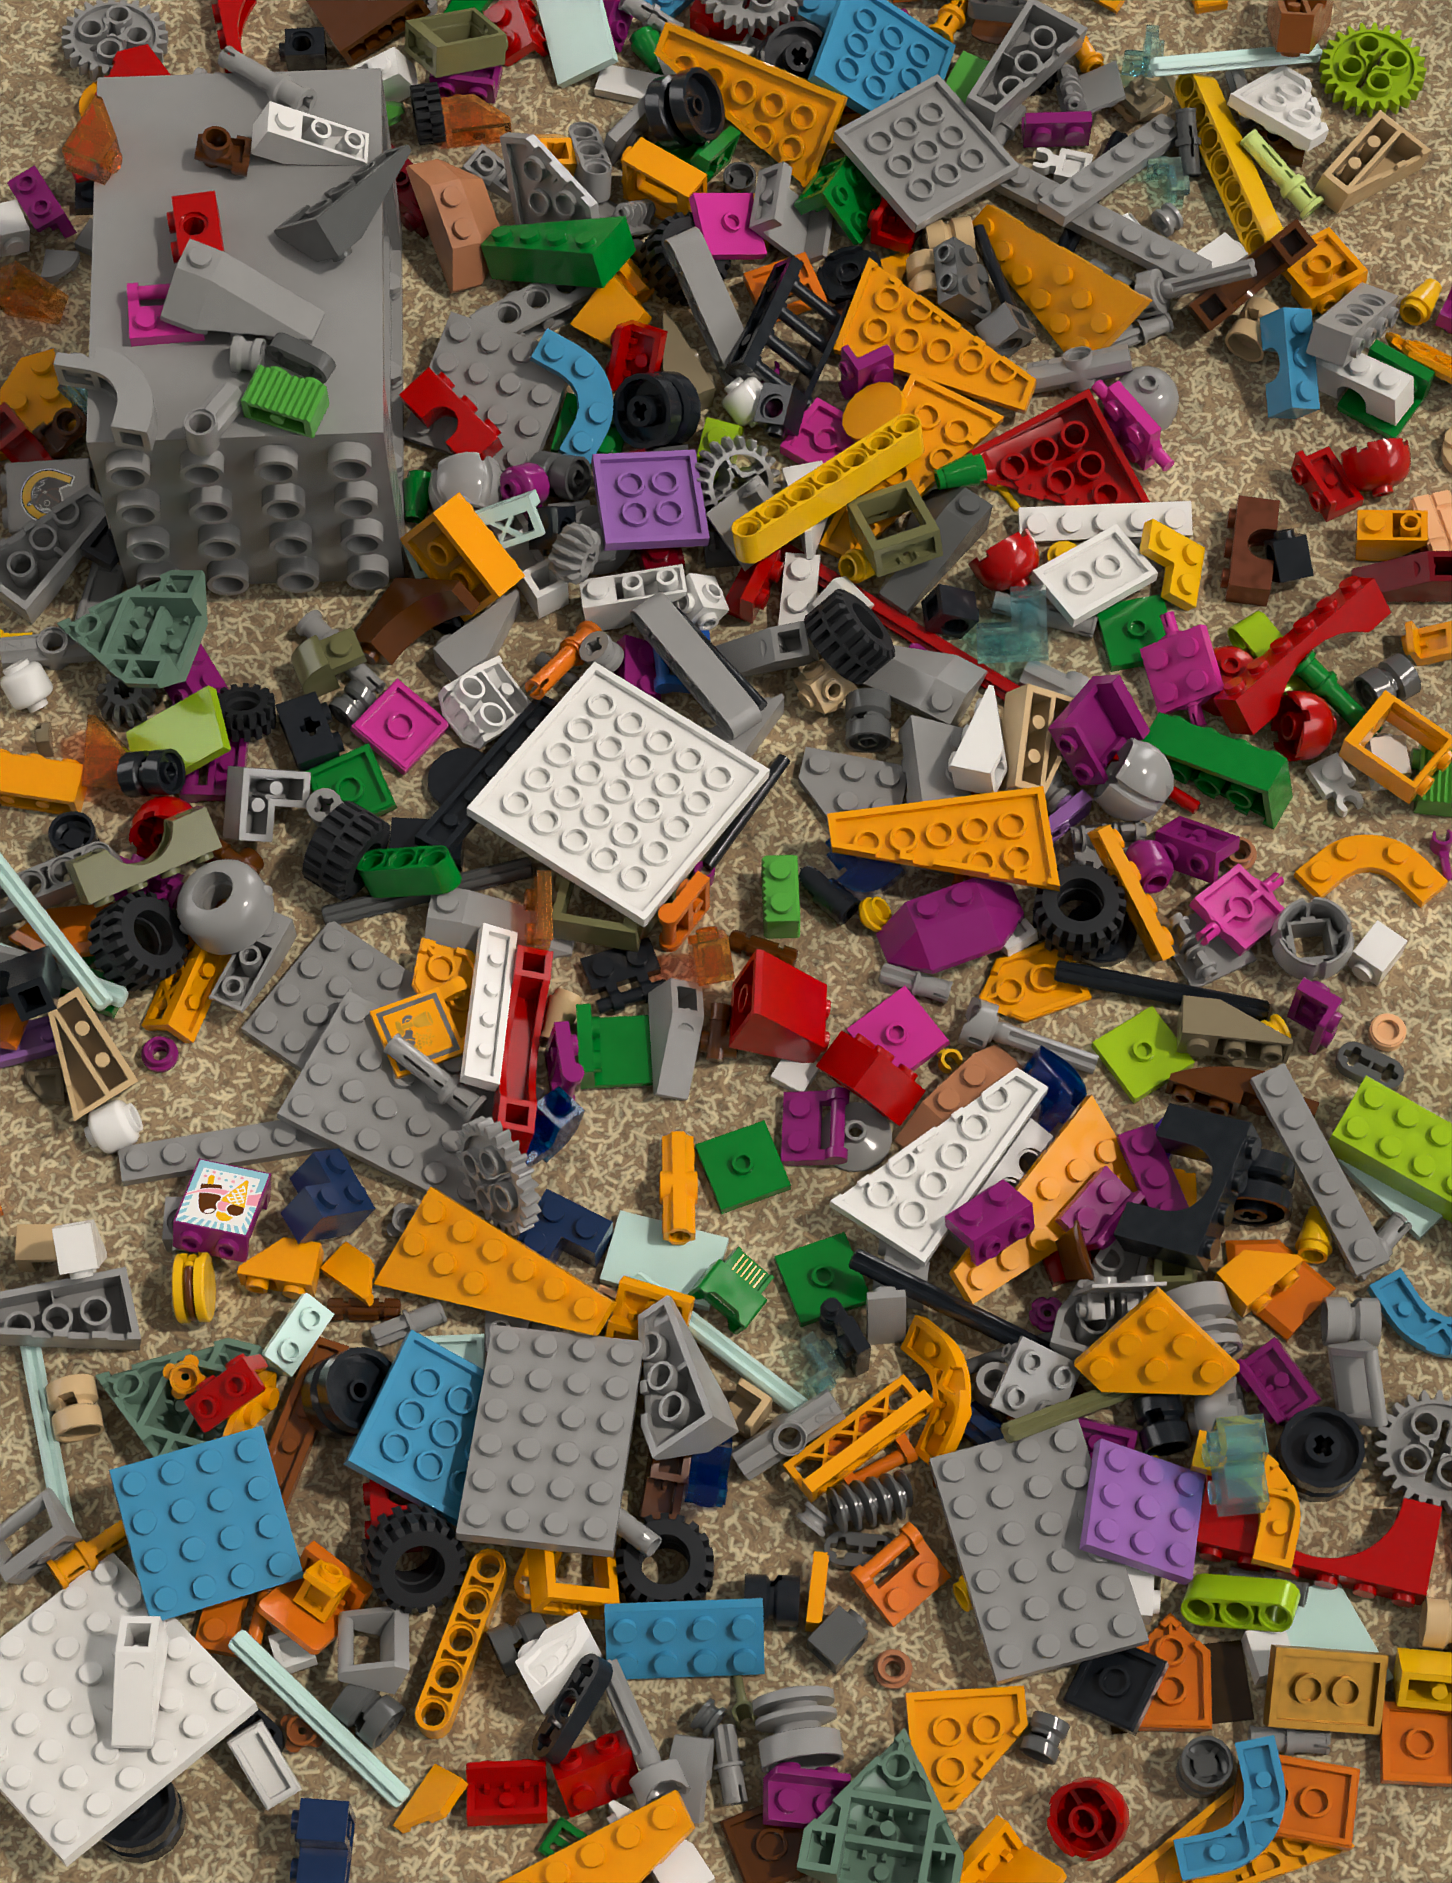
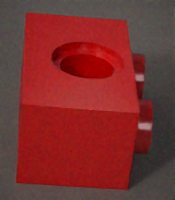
M215 190L171 196L173 211L167 212V220L170 234L176 233L177 241L170 242L174 264H178L189 239L224 251Z

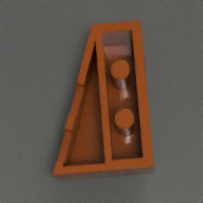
M1269 0L1266 23L1276 52H1280L1285 57H1299L1300 53L1310 54L1330 26L1334 0Z

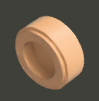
M1381 1014L1371 1022L1368 1037L1375 1048L1386 1052L1394 1051L1404 1042L1406 1026L1396 1015Z

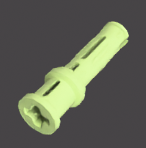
M1256 129L1252 130L1241 140L1240 145L1250 153L1263 170L1281 188L1279 191L1281 197L1290 200L1299 210V217L1302 220L1311 215L1325 201L1322 196H1317L1305 183L1306 178L1303 175H1296Z

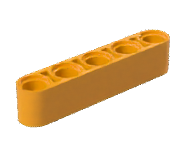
M487 1548L480 1550L471 1560L417 1703L415 1717L418 1728L429 1739H440L450 1732L486 1638V1631L489 1630L508 1576L505 1559L495 1549ZM492 1563L500 1568L497 1575L491 1578H485L479 1574V1570L485 1564ZM477 1599L485 1602L486 1607L479 1614H470L465 1610L467 1604L472 1600ZM460 1636H467L472 1639V1644L465 1651H456L451 1647L454 1639ZM445 1673H454L459 1679L455 1686L447 1689L437 1684L440 1676ZM431 1710H440L445 1716L440 1724L430 1726L424 1723L426 1713Z

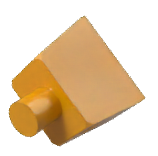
M613 276L604 288L596 289L570 324L585 336L612 349L610 339L618 324L635 320L648 325L652 317L625 286Z

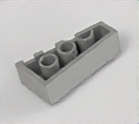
M1028 0L967 96L965 105L986 129L991 132L1082 48L1088 28L1038 0Z
M910 715L898 731L899 744H902L904 757L901 760L903 774H906L907 803L971 795V791L955 788L952 773L948 771L950 755L953 751H957L961 743L963 728ZM915 867V868H918V869H922V870H926V871H931V872H935V873H939V874H943V875H951V873H949V872H943V871H938V870H932V869H926V868Z
M126 1267L93 1273V1276L80 1279L66 1278L0 1291V1345L140 1350L141 1336Z

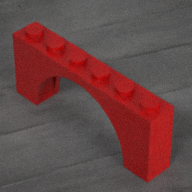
M1206 1475L1196 1552L1204 1560L1220 1562L1223 1558L1237 1562V1566L1245 1570L1259 1571L1260 1568L1276 1571L1275 1574L1280 1578L1298 1580L1299 1577L1314 1580L1316 1586L1328 1589H1337L1339 1583L1343 1588L1352 1589V1593L1356 1596L1372 1599L1377 1595L1391 1599L1394 1605L1413 1608L1415 1605L1421 1606L1427 1596L1442 1507L1404 1498L1398 1508L1393 1526L1373 1546L1354 1555L1339 1558L1316 1557L1295 1550L1292 1569L1288 1573L1251 1563L1259 1527V1514L1253 1503L1252 1496L1242 1486L1234 1482Z

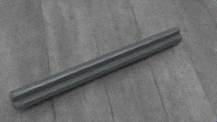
M523 857L461 872L462 881L457 888L478 891L531 878L533 876L531 861L528 857ZM366 895L325 905L322 907L321 912L325 925L334 921L342 924L429 903L431 895L374 898L371 895Z

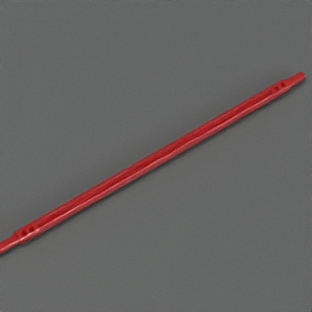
M787 543L781 547V562L785 563L786 552L805 553ZM820 563L818 586L825 589L833 579L839 578L841 575ZM855 585L874 604L871 610L884 627L911 644L918 643L928 651L954 654L987 670L988 673L981 687L987 689L988 685H993L995 695L1005 701V694L1020 687L935 633L925 631V627ZM1116 754L1111 761H1119L1118 755ZM1175 786L1168 797L1169 800L1192 814H1195L1201 805L1200 801Z

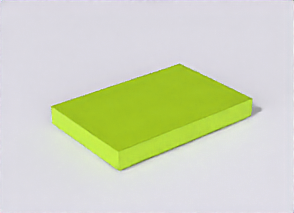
M209 685L126 732L130 752L170 748L176 750L183 759L186 775L231 751L217 691Z

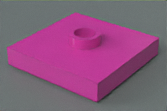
M693 193L689 197L695 227L701 231L714 260L763 259L767 255L764 239L749 228L754 202L753 193Z
M397 678L351 726L350 731L364 743H369L377 754L402 775H405L450 728V724L441 714Z
M905 985L847 1028L850 1036L855 1038L857 1033H859L873 1044H878L893 1054L895 1058L892 1063L898 1067L902 1063L912 1071H915L950 1044L947 1037Z

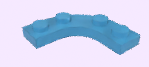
M547 328L530 361L559 376L569 384L576 396L578 409L575 421L560 446L558 453L585 457L589 464H591L592 454L598 452L612 421L613 394L603 368L590 353Z
M1401 1268L1369 1285L1368 1293L1372 1298H1379L1381 1313L1402 1339L1425 1353L1452 1359V1317H1446L1433 1311L1420 1298Z
M1274 1735L1235 1743L1244 1782V1801L1239 1814L1229 1825L1213 1832L1173 1840L1183 1882L1237 1870L1256 1859L1274 1839L1283 1819L1286 1802L1284 1775Z

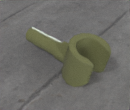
M734 1675L733 1683L737 1699L736 1704L732 1708V1716L737 1730L742 1732L741 1721L746 1718H752L755 1726V1720L758 1719V1716L753 1714L752 1703L746 1697L742 1675Z

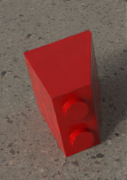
M756 949L732 984L729 1048L799 1063H814L821 1053L827 1051L830 1041V1033L826 1031V1020L831 1010V1001L827 999V984L764 950Z

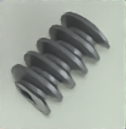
M896 1470L893 1476L889 1473H883L878 1479L870 1476L864 1480V1483L861 1480H853L849 1486L845 1483H840L835 1487V1490L832 1487H827L826 1490L831 1518L837 1524L842 1534H846L848 1531V1521H851L854 1528L858 1531L862 1529V1518L866 1517L871 1527H875L877 1525V1514H880L884 1523L887 1524L891 1522V1511H895L899 1520H904L906 1518V1507L913 1506V1490L903 1470Z

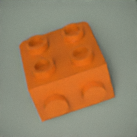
M314 1540L304 1548L299 1559L303 1574L306 1569L322 1559L324 1562H329L339 1567L343 1575L352 1581L331 1618L324 1623L293 1601L305 1580L304 1578L278 1585L259 1602L257 1611L308 1653L317 1655L338 1637L339 1613L364 1609L373 1591V1587Z

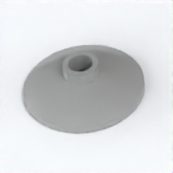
M859 1102L847 1104L845 1109L844 1148L848 1149V1160L845 1164L833 1166L848 1172H863L879 1165L888 1155L892 1144V1131L887 1119L868 1104ZM831 1111L822 1120L821 1149L830 1147ZM858 1128L862 1131V1135L853 1137L849 1134V1130Z

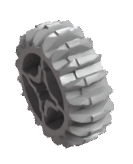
M736 435L733 440L730 437L724 436L721 438V445L715 441L709 443L711 453L705 450L699 452L700 457L704 461L702 463H695V468L699 470L700 478H697V481L701 482L706 513L719 504L718 501L720 499L728 497L757 474H759L771 493L773 490L782 488L780 484L773 482V478L781 474L777 469H770L776 462L775 458L771 456L766 457L768 449L765 446L757 447V441L749 438L745 442L743 436ZM734 455H743L752 465L738 468L736 464L731 463L729 458ZM718 471V480L713 485L715 473ZM734 477H738L739 481L736 483L738 486L733 489L731 483L735 482L732 480Z

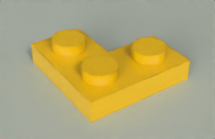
M1155 519L1145 522L1139 553L1165 567L1161 598L1185 611L1196 608L1205 547Z

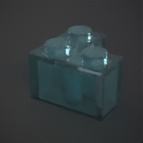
M1046 585L1011 587V622L977 623L978 664L1049 660Z
M1263 1414L1216 1418L1211 1431H1207V1443L1202 1444L1203 1463L1205 1467H1211L1213 1480L1208 1481L1210 1504H1216L1218 1517L1265 1513L1270 1502L1264 1467L1269 1448Z

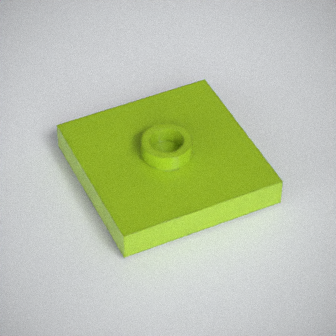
M1150 1006L1092 1042L1091 1046L1133 1104L1167 1084L1171 1073L1191 1069L1195 1064V1061L1188 1053L1177 1052L1176 1036L1153 1006Z

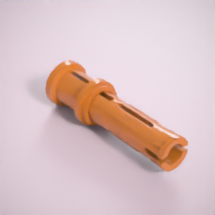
M582 621L576 627V633L573 636L566 637L560 643L559 652L525 683L526 692L530 691L535 685L537 686L529 696L533 699L541 700L573 666L583 665L585 662L579 655L581 643L590 633L602 631L601 628L592 621Z

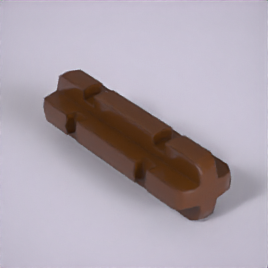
M732 930L728 938L727 948L740 954L742 951H745L746 956L751 957L755 950L759 949L766 951L793 967L796 964L798 950L786 945L781 948L779 947L780 943L754 935L746 937L747 933L739 930Z
M329 1298L327 1309L334 1313L331 1320H343L344 1316H349V1320H379L380 1317H384V1321L401 1315V1301L398 1298H385L384 1302H379V1298H374V1303L369 1307L358 1298H349L348 1301H344V1298Z

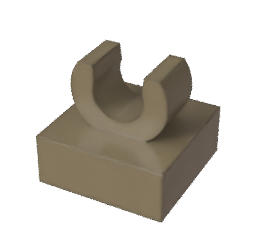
M1140 74L1124 88L1126 99L1119 101L1140 121L1164 104L1165 95Z

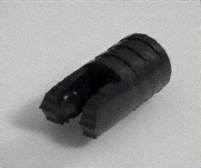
M808 865L800 868L799 882H802L801 884L805 887L804 889L808 890L807 892L814 897L813 903L819 906L823 912L827 913L831 919H834L838 925L845 924L857 912L861 901L854 897L850 891H847L843 885L839 884L835 878L828 879L820 871H817L816 868H813V866L810 867Z

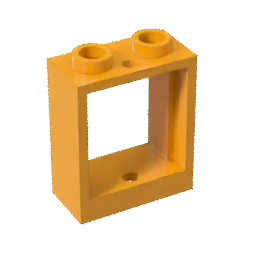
M640 137L633 147H627L622 154L621 183L623 184V198L629 202L642 199L652 200L656 207L654 216L661 220L668 216L672 217L678 212H682L684 216L688 212H692L689 197L693 193H707L706 173L643 137Z
M1385 690L1344 739L1339 756L1410 804L1417 794L1423 797L1435 781L1432 778L1434 773L1438 769L1444 772L1452 762V735ZM1385 721L1434 753L1433 757L1413 781L1364 748Z
M527 1548L531 1609L533 1613L571 1616L580 1612L583 1618L604 1620V1604L620 1603L615 1549L613 1557L592 1555L595 1587L556 1583L554 1551Z

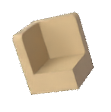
M17 1224L15 1262L20 1272H36V1262H57L52 1228L63 1224Z
M740 1378L736 1384V1393L728 1404L738 1427V1434L748 1440L758 1432L772 1412V1397L745 1379Z

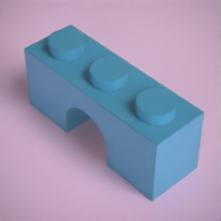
M1282 307L1260 317L1262 351L1277 352L1280 360L1277 377L1272 382L1265 384L1268 418L1298 419L1320 410L1316 357L1306 353L1313 329L1311 309Z

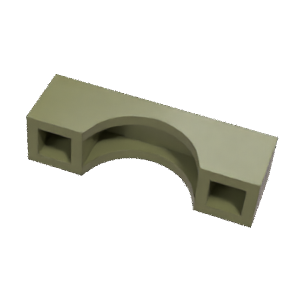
M195 806L164 820V832L160 845L151 856L143 861L126 864L117 860L106 849L97 848L64 863L80 902L88 905L93 903L94 908L114 901L113 894L126 889L128 893H132L148 886L147 880L160 875V878L164 879L181 872L180 865L191 860L195 865L213 858L214 854L212 851L221 848L222 845L207 808Z

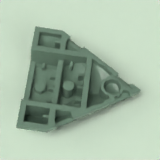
M202 570L167 571L159 575L160 581L142 589L140 585H137L88 608L90 614H86L75 621L67 618L57 624L66 634L128 687L163 688L184 682L187 679L208 625L205 574Z
M224 1338L214 1341V1346L194 1352H192L191 1348L132 1364L131 1370L113 1375L108 1371L97 1374L95 1377L152 1456L156 1457L214 1440V1438H221L227 1424L226 1419L211 1431L203 1432L184 1403L186 1399L197 1391L195 1390L187 1394L183 1399L173 1397L170 1381L163 1376L164 1366L168 1363L176 1364L183 1361L186 1355L192 1354L199 1359L198 1367L201 1374L207 1378L212 1375L217 1377L226 1370L225 1364L242 1353L246 1357L257 1354L262 1355L263 1349L259 1345L232 1338ZM184 1373L181 1378L187 1380L189 1375Z
M905 1728L894 1738V1742L880 1756L877 1755L833 1799V1803L817 1819L814 1818L804 1828L797 1863L798 1871L823 1883H960L964 1862L963 1852L954 1838L944 1811L921 1762L917 1758Z

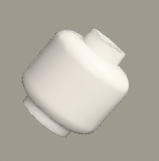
M752 376L746 380L737 377L724 388L728 394L723 398L722 405L740 426L749 425L752 428L756 425L753 420L763 387L756 377Z
M24 658L2 671L5 676L0 680V686L14 709L22 710L27 708L30 713H33L48 704L46 697L53 691V685L39 662H29L28 658Z
M116 1099L90 1111L88 1126L84 1128V1132L89 1144L93 1148L98 1146L104 1153L113 1154L119 1149L135 1144L139 1138V1131L143 1129V1124L138 1111L132 1103L126 1104L124 1101Z

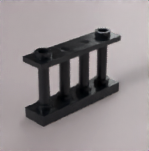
M793 255L774 265L724 371L734 379L746 373H755L766 383L791 385L762 362L760 355L766 345L799 371L793 386L808 397L806 410L812 402L813 397L811 394L838 338L852 301L848 299L833 307L828 305L799 281L800 277L798 274L804 263ZM790 292L824 318L818 332L787 308L786 300ZM777 319H780L812 345L806 359L774 335L775 330H773Z

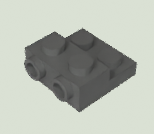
M953 236L933 248L938 305L976 326L991 313L988 272L983 265L977 263L978 258L975 249Z

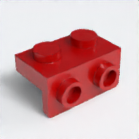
M500 0L483 12L485 17L506 33L508 49L505 54L504 65L507 67L512 66L534 50L543 57L549 54L545 43L544 30L536 19L538 11L531 0Z
M883 196L878 209L871 211L867 226L871 229V244L904 254L909 253L922 232L921 229L914 233Z
M630 320L616 326L610 339L612 346L611 358L605 368V374L609 380L612 392L617 390L625 378L633 374L661 371L668 331L635 320Z
M1329 446L1306 456L1303 450L1295 453L1291 468L1293 479L1299 486L1302 485L1309 495L1312 508L1316 512H1320L1326 522L1362 506L1363 496L1357 487L1347 479L1341 463Z
M781 548L761 561L756 562L746 571L741 567L725 598L729 607V611L726 614L753 624L759 610H764L768 603L770 588L773 582H778L783 572L784 562H781Z
M242 1353L225 1364L226 1370L217 1377L212 1375L203 1380L195 1387L197 1392L184 1401L203 1432L211 1431L265 1391V1386L258 1374L269 1366L261 1354L246 1357Z
M622 1730L604 1734L594 1741L571 1748L567 1756L556 1765L550 1764L570 1818L634 1793L629 1781L639 1772Z
M542 1759L514 1761L485 1760L481 1762H468L466 1764V1779L468 1783L467 1827L548 1823L546 1761Z

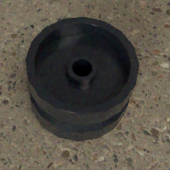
M790 21L777 27L758 45L754 58L808 80L824 33L818 27L805 21Z
M701 67L689 68L679 71L677 74L655 78L648 85L645 94L646 116L653 135L662 146L669 150L681 149L691 146L693 143H702L716 139L721 134L725 123V108L719 87L709 72Z
M675 371L633 374L625 378L619 385L613 399V419L616 429L623 440L634 448L653 449L683 444L696 432L701 418V403L697 389L689 378Z
M1261 1149L1259 1157L1252 1161L1247 1173V1186L1244 1192L1239 1193L1231 1224L1269 1227L1290 1220L1293 1196L1289 1189L1294 1184L1295 1164L1290 1158L1281 1153ZM1213 1168L1211 1171V1179L1213 1177Z
M356 1347L326 1357L314 1364L306 1374L301 1390L303 1410L309 1422L321 1434L334 1439L357 1437L392 1363L381 1352L368 1347Z
M1312 1406L1297 1412L1286 1423L1273 1455L1291 1485H1294L1298 1498L1308 1502H1328L1340 1497L1353 1484L1365 1457V1443L1358 1425L1344 1412L1328 1406Z
M172 1782L102 1838V1841L112 1854L126 1862L143 1864L158 1860L174 1849L183 1835L187 1816L184 1801Z

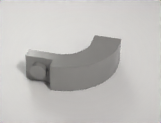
M98 345L93 358L77 352L70 354L57 352L53 365L60 385L100 391L109 395L117 402L111 423L115 445L152 452L157 436L158 418L150 385L140 368L123 354Z

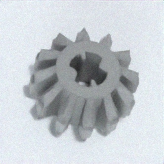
M575 522L570 525L567 524L563 527L562 533L557 534V540L552 545V552L548 556L550 560L548 564L549 570L566 583L570 582L577 585L580 582H584L588 574L593 572V567L598 562V555L602 551L600 547L602 537L593 531L591 527L584 524L580 525Z

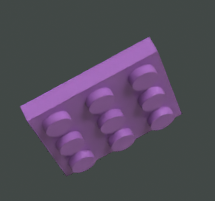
M696 450L592 454L591 464L604 551L708 546L710 537L701 482L697 481V478H700L699 470L695 468V463L697 462Z
M1100 1438L1093 1448L1079 1549L1183 1585L1188 1584L1193 1579L1205 1474L1190 1471L1188 1468Z

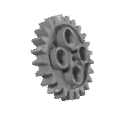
M96 0V5L94 6L84 2L85 11L75 8L74 17L67 16V26H62L63 36H61L65 59H70L71 68L79 67L80 76L90 72L91 81L96 80L99 76L109 75L114 66L112 61L117 51L148 44L162 64L164 62L163 54L168 53V31H166L165 21H160L159 12L151 13V6L149 4L140 8L139 0H135L131 4L127 3V0H120V2L108 0L106 3L102 0Z
M701 0V3L705 4L706 14L713 13V21L715 23L724 19V29L735 25L736 34H739L743 28H748L749 35L753 36L755 28H759L763 35H765L767 26H771L775 30L779 27V21L785 24L790 22V15H798V8L803 6L804 0H751L747 9H744L745 5H747V0Z
M481 1116L461 1126L462 1129L457 1132L460 1139L455 1141L460 1151L455 1154L462 1161V1165L458 1166V1169L465 1174L466 1178L462 1182L471 1189L469 1197L477 1200V1210H483L485 1212V1220L488 1222L493 1220V1225L502 1229L507 1234L510 1233L511 1236L533 1228L534 1223L539 1221L536 1214L540 1213L541 1209L536 1202L540 1201L541 1197L534 1190V1188L539 1186L531 1177L534 1169L527 1166L525 1162L528 1156L526 1153L521 1154L519 1151L520 1142L518 1140L513 1142L510 1130L503 1131L501 1122L494 1123L492 1117L485 1119L484 1116ZM501 1173H507V1174L501 1175V1176H499V1177H497V1178H495V1179L487 1180V1179L492 1178V1177H495V1176H497V1175H499V1174H501Z
M1422 1390L1419 1395V1402L1410 1394L1404 1400L1405 1407L1396 1402L1391 1409L1394 1416L1387 1414L1388 1425L1386 1427H1378L1375 1435L1383 1441L1375 1442L1373 1450L1383 1455L1377 1457L1374 1465L1386 1467V1470L1380 1476V1480L1392 1479L1394 1483L1389 1490L1390 1494L1401 1490L1404 1492L1402 1500L1404 1498H1413L1416 1501L1437 1506L1443 1505L1447 1514L1451 1515L1452 1483L1444 1480L1441 1470L1447 1469L1452 1471V1396L1449 1401H1445L1442 1390H1438L1434 1399L1430 1400L1426 1390ZM1442 1422H1447L1449 1427L1440 1449L1441 1457L1435 1465L1431 1483H1427L1425 1476L1434 1454V1449L1432 1448L1439 1438ZM1415 1423H1427L1431 1427L1433 1434L1424 1435L1416 1429ZM1404 1457H1415L1421 1463L1422 1468L1418 1470L1409 1468L1404 1462Z

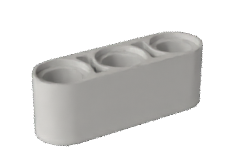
M575 122L568 129V137L572 139L577 161L574 178L598 203L605 202L610 198L612 165L598 128L589 122Z

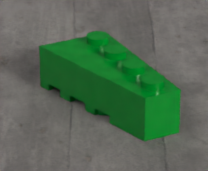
M626 216L497 226L481 244L492 279L604 288L636 251Z
M1159 712L1149 728L1150 732L1142 741L1154 745L1166 756L1174 779L1183 784H1187L1189 780L1193 781L1202 794L1212 799L1221 795L1235 804L1234 810L1246 816L1249 811H1252L1265 818L1263 825L1274 830L1293 798L1287 758L1277 751H1266L1252 746L1244 739H1233L1222 735L1211 727L1202 728L1187 722L1180 716H1169Z

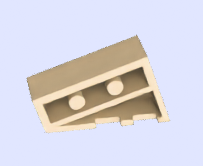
M1379 110L1322 174L1313 192L1317 196H1322L1325 199L1323 203L1338 214L1421 170L1432 150Z
M1028 683L1005 694L1001 729L1008 770L998 792L1043 786L1046 795L1063 758L1048 728L1074 699L1073 697Z
M79 987L59 998L57 1009L48 1012L74 1121L131 1087L138 1080Z

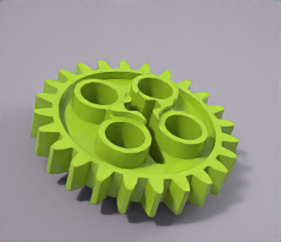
M1373 22L1371 29H1366L1365 25L1360 23L1358 31H1355L1351 26H1347L1346 34L1344 35L1339 31L1336 32L1335 40L1329 39L1326 49L1322 51L1318 72L1321 73L1320 83L1326 84L1325 94L1334 93L1333 103L1341 100L1344 101L1342 109L1344 111L1353 106L1355 107L1356 116L1362 110H1366L1368 118H1371L1374 111L1379 112L1381 110L1386 114L1387 109H1390L1396 115L1400 106L1406 109L1409 108L1410 101H1416L1419 91H1422L1427 68L1423 67L1425 57L1419 56L1421 48L1419 46L1411 47L1412 37L1402 40V30H1398L1394 34L1390 33V25H1386L1383 31L1378 30L1376 22ZM1383 52H1386V53L1383 54V56L1381 57L1380 63H1379V66H1378V65H1377V62H1378L1379 57L1381 56V54H1382ZM1366 74H1369L1366 83L1362 86V88H1359L1360 85H1362V83L1364 82Z

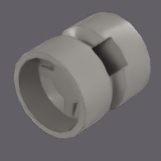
M1323 1297L1321 1305V1338L1323 1346L1365 1339L1375 1347L1379 1346L1382 1329L1379 1298L1356 1297L1353 1303H1349L1346 1297Z

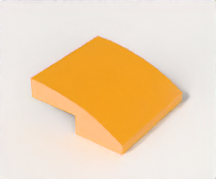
M623 1276L619 1281L615 1300L617 1304L613 1310V1315L608 1321L605 1337L638 1340V1315L666 1295L672 1297L686 1325L689 1327L695 1297Z

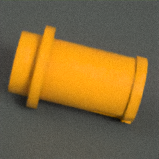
M1085 36L1082 48L1075 53L1080 62L1079 68L1082 73L1090 72L1104 65L1102 54L1095 51L1089 38Z

